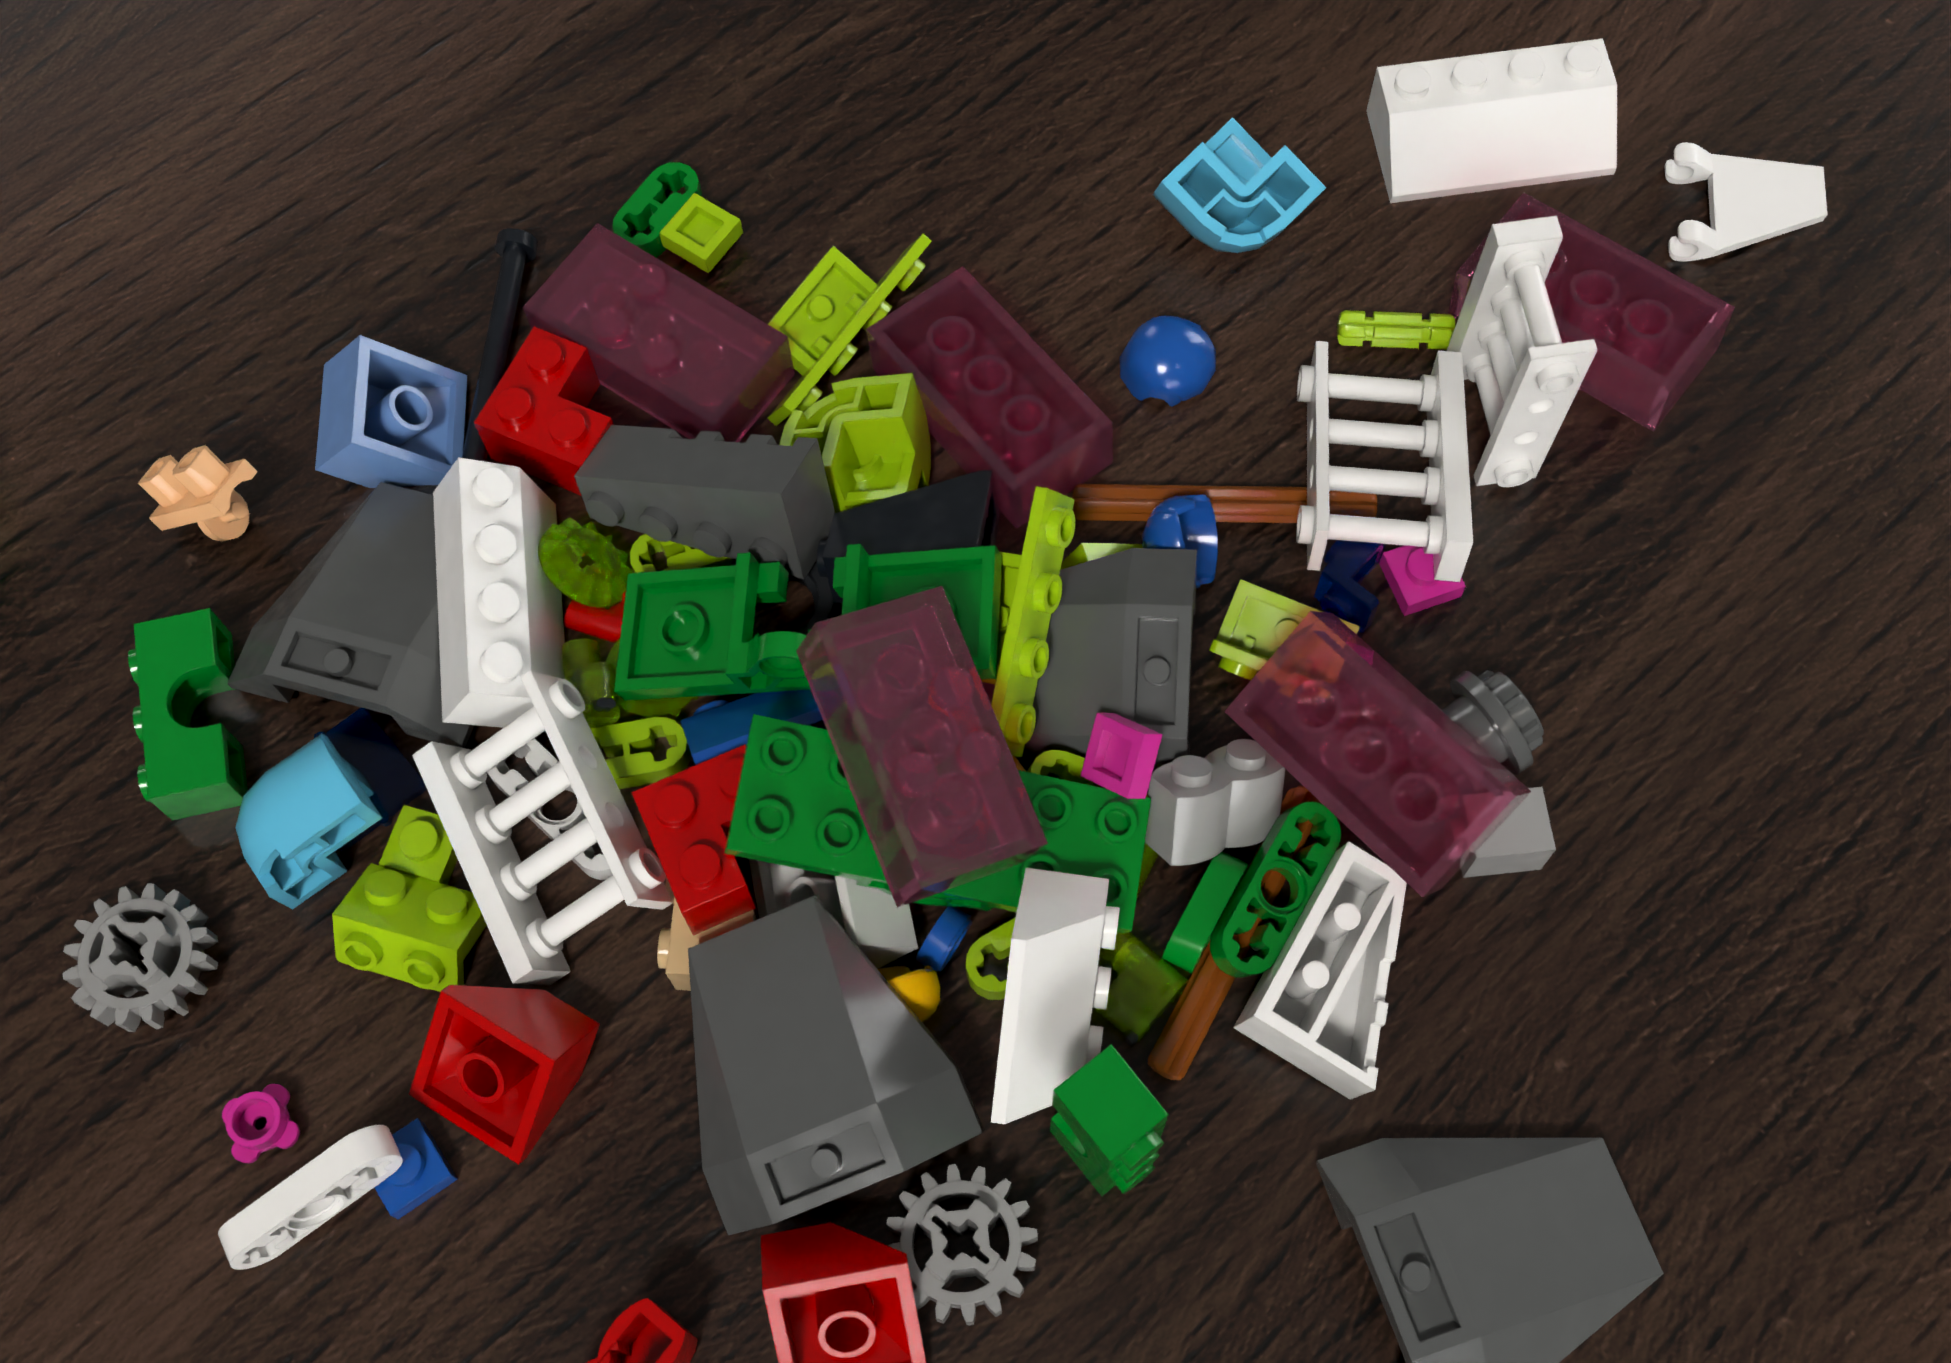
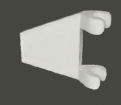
M1688 142L1678 144L1673 151L1674 160H1667L1664 166L1666 180L1672 184H1688L1708 180L1710 227L1695 220L1681 222L1677 228L1678 237L1673 236L1668 242L1669 255L1675 261L1687 262L1714 257L1822 222L1828 215L1824 167L1711 154L1700 146Z

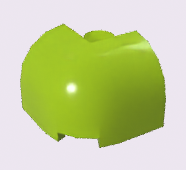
M912 373L853 378L831 383L834 393L813 403L804 412L793 409L784 426L779 445L793 446L798 437L818 439L835 513L918 489V487L929 486L931 442L928 420Z

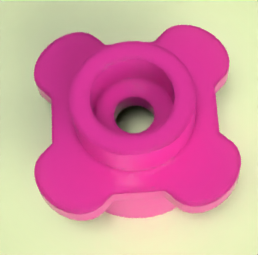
M269 1084L262 1092L246 1093L239 1098L230 1100L225 1105L222 1119L229 1137L234 1141L231 1153L236 1160L250 1164L257 1161L260 1154L275 1147L288 1149L297 1142L300 1128L290 1119L287 1108L290 1093L285 1087L279 1084ZM261 1117H265L267 1121L266 1126L263 1129L257 1130L255 1127L256 1121Z

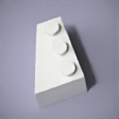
M1347 842L1338 849L1329 862L1278 958L1262 974L1233 1028L1350 1100L1374 1091L1376 1089L1379 1069L1375 1067L1380 1029L1386 1023L1388 1003H1385L1389 970L1390 964L1395 961L1408 877L1350 842Z

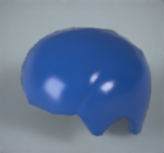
M1164 315L1153 317L1134 331L1120 356V378L1131 394L1140 401L1150 397L1166 401L1171 407L1179 404L1181 401L1184 402L1200 395L1216 371V349L1208 333L1203 331L1200 325L1178 316Z
M1206 495L1170 497L1158 504L1150 514L1142 534V548L1197 550L1196 588H1199L1202 584L1211 583L1215 578L1218 559V534L1215 513L1211 501Z

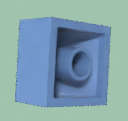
M359 335L324 364L315 470L368 488H376L380 482L399 487L439 485L457 458H462L467 375Z

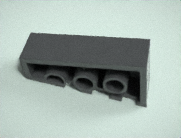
M611 425L574 475L589 517L605 526H620L647 534L657 541H672L700 549L704 553L718 558L724 556L736 560L737 553L750 552L759 563L780 562L789 572L790 576L805 579L816 562L819 541L821 539H828L835 513L817 438L798 437L793 446L777 445L772 435L751 434L745 443L726 442L721 432L700 431L695 439H683L674 429Z

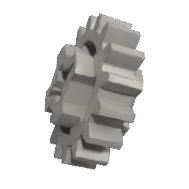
M147 883L140 898L128 887H121L118 893L119 904L111 907L101 899H98L94 902V907L99 917L93 923L86 920H77L74 924L76 929L84 934L81 943L64 946L63 952L77 960L78 965L63 972V979L75 987H80L71 999L84 1009L91 1010L90 1016L99 1022L109 1026L115 1021V1024L128 1032H135L142 1017L145 1023L155 1029H160L164 1026V1011L171 1008L180 1015L185 1016L189 1013V1010L183 998L189 992L205 995L208 991V988L198 980L201 971L217 969L218 962L205 954L204 950L215 945L218 942V937L208 928L202 927L209 919L207 914L195 904L189 906L190 900L179 891L173 889L166 895L155 884ZM150 918L145 923H136L138 920ZM135 943L141 946L140 952L141 955L144 957L142 962L147 967L148 972H145L141 969L142 962L138 957L140 955V952L135 947ZM138 991H147L149 993L144 996L130 998ZM122 994L127 998H120L119 996Z
M956 1164L949 1165L947 1182L939 1185L929 1173H924L921 1175V1180L925 1193L917 1198L913 1194L903 1191L899 1198L904 1208L908 1211L906 1217H888L886 1222L887 1228L890 1231L901 1236L900 1242L892 1243L888 1246L907 1254L911 1280L917 1287L914 1291L917 1310L923 1307L929 1300L936 1302L937 1322L945 1323L951 1309L960 1308L966 1325H974L976 1307L983 1304L986 1305L987 1309L995 1317L1002 1314L1001 1303L998 1297L1000 1293L1005 1290L1010 1295L1018 1298L1024 1293L1023 1286L1014 1276L1016 1271L1027 1272L1035 1270L1036 1259L1021 1252V1247L1038 1241L1037 1229L1020 1227L1018 1223L1029 1213L1030 1206L1026 1200L1009 1205L1006 1199L1011 1190V1182L1005 1178L993 1189L987 1187L985 1168L981 1166L977 1167L971 1181L961 1180ZM954 1198L975 1199L971 1206L964 1210L946 1212L938 1205L943 1201ZM999 1218L1003 1221L1009 1237V1251L1006 1262L990 1247L989 1233L995 1227L996 1221ZM917 1228H920L932 1241L933 1255L926 1262V1267L922 1272L916 1263L914 1255V1239ZM941 1228L948 1233L952 1231L959 1236L965 1234L968 1229L974 1231V1248L980 1254L982 1261L976 1256L971 1258L965 1253H960L954 1260L948 1258L949 1244ZM976 1276L986 1284L979 1289L969 1292L945 1290L957 1278Z

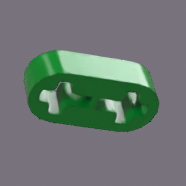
M669 162L659 166L617 212L613 219L612 228L619 250L627 259L635 262H647L661 255L666 248L662 245L660 231L694 193L702 197L697 174L689 165L680 162ZM682 187L685 188V193L683 195L677 192ZM668 189L673 191L666 199L665 191ZM650 226L651 233L649 235L641 233ZM633 229L639 231L633 238L631 237L630 232Z
M1224 851L1213 857L1165 948L1162 959L1193 974L1215 927L1248 869V863Z

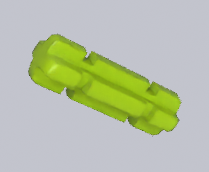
M1344 310L1340 312L1337 321L1338 343L1343 346H1362L1363 341H1370V347L1419 349V343H1426L1427 349L1447 350L1456 323L1454 316L1450 314L1430 313L1429 319H1422V313L1373 311V317H1365V311Z

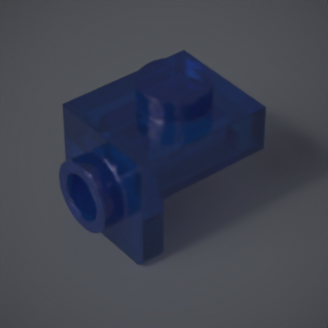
M1337 540L1324 558V562L1328 565L1322 570L1314 597L1320 601L1324 612L1360 626L1359 632L1363 633L1372 624L1379 600L1362 587L1360 583L1380 562L1386 544Z

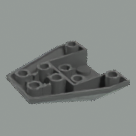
M380 482L253 626L227 684L233 689L290 703L294 691L297 690L391 715L407 735L466 748L475 725L442 722L433 495Z
M1131 548L1061 569L1059 576L1062 580V596L1058 608L1051 614L1046 638L1049 646V660L1044 674L1038 679L1033 702L1036 713L1035 729L1031 739L1024 746L1023 756H1015L1023 768L1028 769L1036 757L1045 751L1054 749L1085 758L1097 712L1115 713L1163 734L1153 771L1164 764L1173 762L1174 759L1180 756L1190 755L1188 734L1192 629L1196 603L1197 550ZM974 680L956 681L988 721L995 685ZM934 715L933 728L945 729ZM1049 772L1047 775L1049 777L1059 778V776L1055 773Z
M816 895L688 949L702 1170L728 1235L772 1225L902 1173L984 1132L958 1064Z
M1381 1138L1316 1161V1166L1341 1229L1344 1230L1352 1227L1406 1363H1559L1664 1274L1603 1138Z

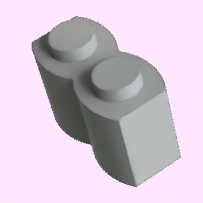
M1237 739L1231 741L1226 746L1212 751L1205 758L1193 755L1180 756L1174 759L1173 762L1158 767L1152 773L1148 789V797L1151 798L1145 843L1171 866H1182L1209 860L1220 854L1225 848L1245 847L1263 842L1275 820L1280 815L1286 763L1257 741Z

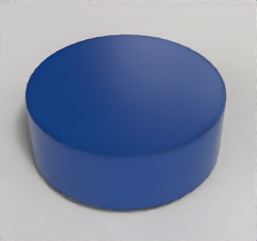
M948 906L925 939L916 956V961L924 966L932 967L936 972H941L967 934L972 924L971 915L958 907Z

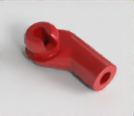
M626 591L622 594V601L608 609L574 598L568 605L565 613V627L609 642H620Z

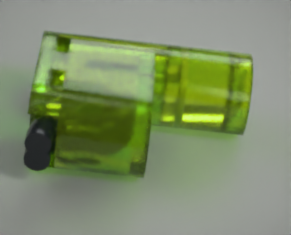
M575 639L564 643L561 647L564 679L571 682L580 692L585 703L583 714L589 727L595 728L615 724L620 718L618 694L614 692L616 678L614 665L601 662L599 643L593 639Z
M1117 932L1115 949L1100 948L1099 957L1110 961L1113 965V970L1119 976L1109 986L1106 1010L1094 1009L1125 1035L1124 1041L1133 1047L1170 1007L1189 980L1131 932L1125 934Z

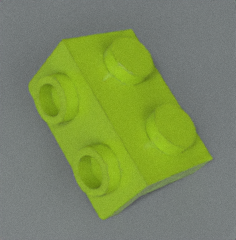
M1240 579L1218 636L1213 639L1209 651L1222 656L1218 666L1221 669L1254 681L1257 671L1263 672L1282 680L1277 691L1299 701L1314 705L1317 695L1327 699L1331 698L1360 626Z
M370 863L332 913L335 957L339 962L350 965L358 970L371 971L411 983L422 989H431L441 992L448 985H464L463 960L487 926L473 892L374 863Z

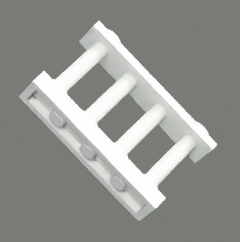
M1557 215L1492 224L1447 351L1462 352L1464 380L1469 379L1477 384L1491 435L1474 473L1476 486L1497 483L1501 487H1514L1524 484L1532 478H1536L1598 351L1594 339L1562 343L1544 283L1563 239Z
M1316 341L1311 366H1300L1297 383V401L1307 402V506L1300 505L1296 541L1300 544H1307V570L1320 571L1328 539L1423 547L1425 554H1433L1434 580L1460 582L1473 545L1462 352L1438 350L1431 375L1422 374L1420 380L1328 373V342ZM1329 398L1415 404L1418 411L1427 412V420L1423 421L1422 426L1329 419ZM1329 443L1419 450L1420 457H1429V467L1425 468L1424 473L1331 466L1329 465ZM1329 491L1421 498L1422 504L1431 505V516L1428 515L1425 522L1330 514Z
M529 670L520 677L534 705L528 711L472 751L471 749L431 741L412 756L512 983L552 985L571 972L561 951L564 940L623 900H625L627 906L660 910L671 905L673 901L664 885L666 875L660 860L646 847L584 717L585 703L580 692L566 679ZM546 731L559 762L496 806L485 782L487 779L486 772ZM571 786L586 818L521 862L510 838L512 834L511 827ZM598 842L613 875L547 919L536 895L537 883Z

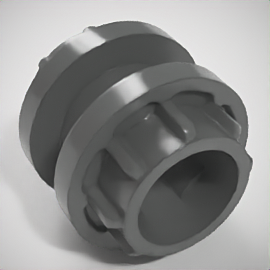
M1487 670L1478 677L1469 671H1464L1450 681V687L1455 698L1453 702L1440 709L1431 700L1424 698L1410 708L1413 720L1400 729L1401 737L1399 740L1405 754L1423 781L1442 801L1448 800L1449 802L1456 803L1466 794L1492 792V785L1487 775L1489 771L1502 764L1510 772L1518 775L1533 765L1531 752L1543 744L1542 736L1544 730L1534 709L1518 687L1499 671L1494 673Z

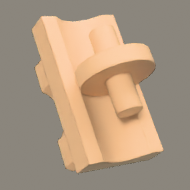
M204 445L193 448L179 462L171 455L159 458L140 479L138 484L159 503V506L149 519L161 531L197 522L206 536L212 540L223 542L238 538L247 529L250 514L248 506L243 497L234 488L241 482L252 480L258 471L246 459L224 464Z

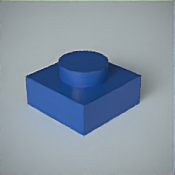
M418 1118L392 1134L403 1159L402 1165L395 1173L374 1187L390 1216L396 1219H400L458 1180L427 1126Z

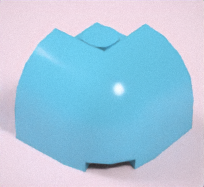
M1232 117L1205 144L1202 142L1165 177L1154 191L1153 196L1198 241L1215 251L1239 253L1259 249L1276 238L1326 187L1286 145L1271 158Z
M320 734L266 771L243 796L235 827L243 856L268 896L292 910L347 872L335 851L382 819L369 799L375 792L364 775L340 756L328 736Z

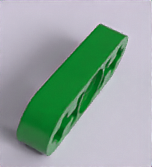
M1304 802L1285 810L1275 820L1211 936L1210 951L1212 958L1218 968L1227 975L1242 978L1259 974L1268 970L1278 958L1340 843V824L1335 814L1325 805L1317 802ZM1309 820L1313 824L1310 835L1318 842L1302 848L1294 860L1283 857V855L1294 852L1302 839V832L1295 825ZM1269 870L1281 873L1289 882L1291 890L1290 899L1283 908L1272 906L1263 897L1261 881ZM1257 918L1273 922L1274 926L1271 923L1258 926L1253 933L1249 945L1257 952L1256 956L1253 955L1240 960L1237 957L1240 945L1232 939L1233 935L1248 932L1252 929Z

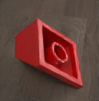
M448 985L441 990L409 1095L519 1165L528 1157L582 1076L600 1023L546 990Z
M831 1222L761 1235L762 1291L778 1363H927L906 1253Z

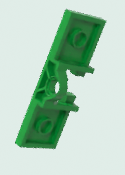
M861 544L847 545L846 557H836L834 562L833 589L843 598L840 636H829L808 629V635L790 631H775L761 636L757 633L753 637L756 604L786 602L789 572L780 562L759 563L750 552L737 553L736 565L628 573L614 692L624 701L996 679L1002 555L996 545L869 555Z
M753 714L724 854L857 880L856 885L879 889L896 898L917 904L969 907L984 911L998 908L1017 912L1026 868L1109 879L1106 906L1120 908L1117 932L1125 934L1132 931L1151 798L1127 799L1106 788L985 763L979 769L974 799L977 802L991 804L981 865L884 846L882 841L892 786L895 784L915 789L920 784L925 750Z

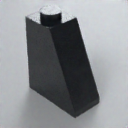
M976 471L834 513L828 539H821L817 549L818 572L820 577L828 578L834 603H843V598L833 589L834 562L836 557H846L847 545L861 544L869 555L995 545L1000 513L993 471Z

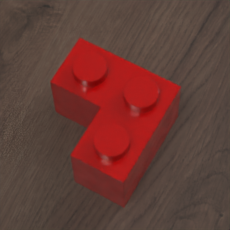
M535 326L474 421V425L491 459L506 465L520 467L527 474L580 496L581 493L574 475L610 426L614 424L611 417L587 408L600 386L587 347Z
M746 744L631 792L680 911L693 936L756 909L735 856L724 854Z

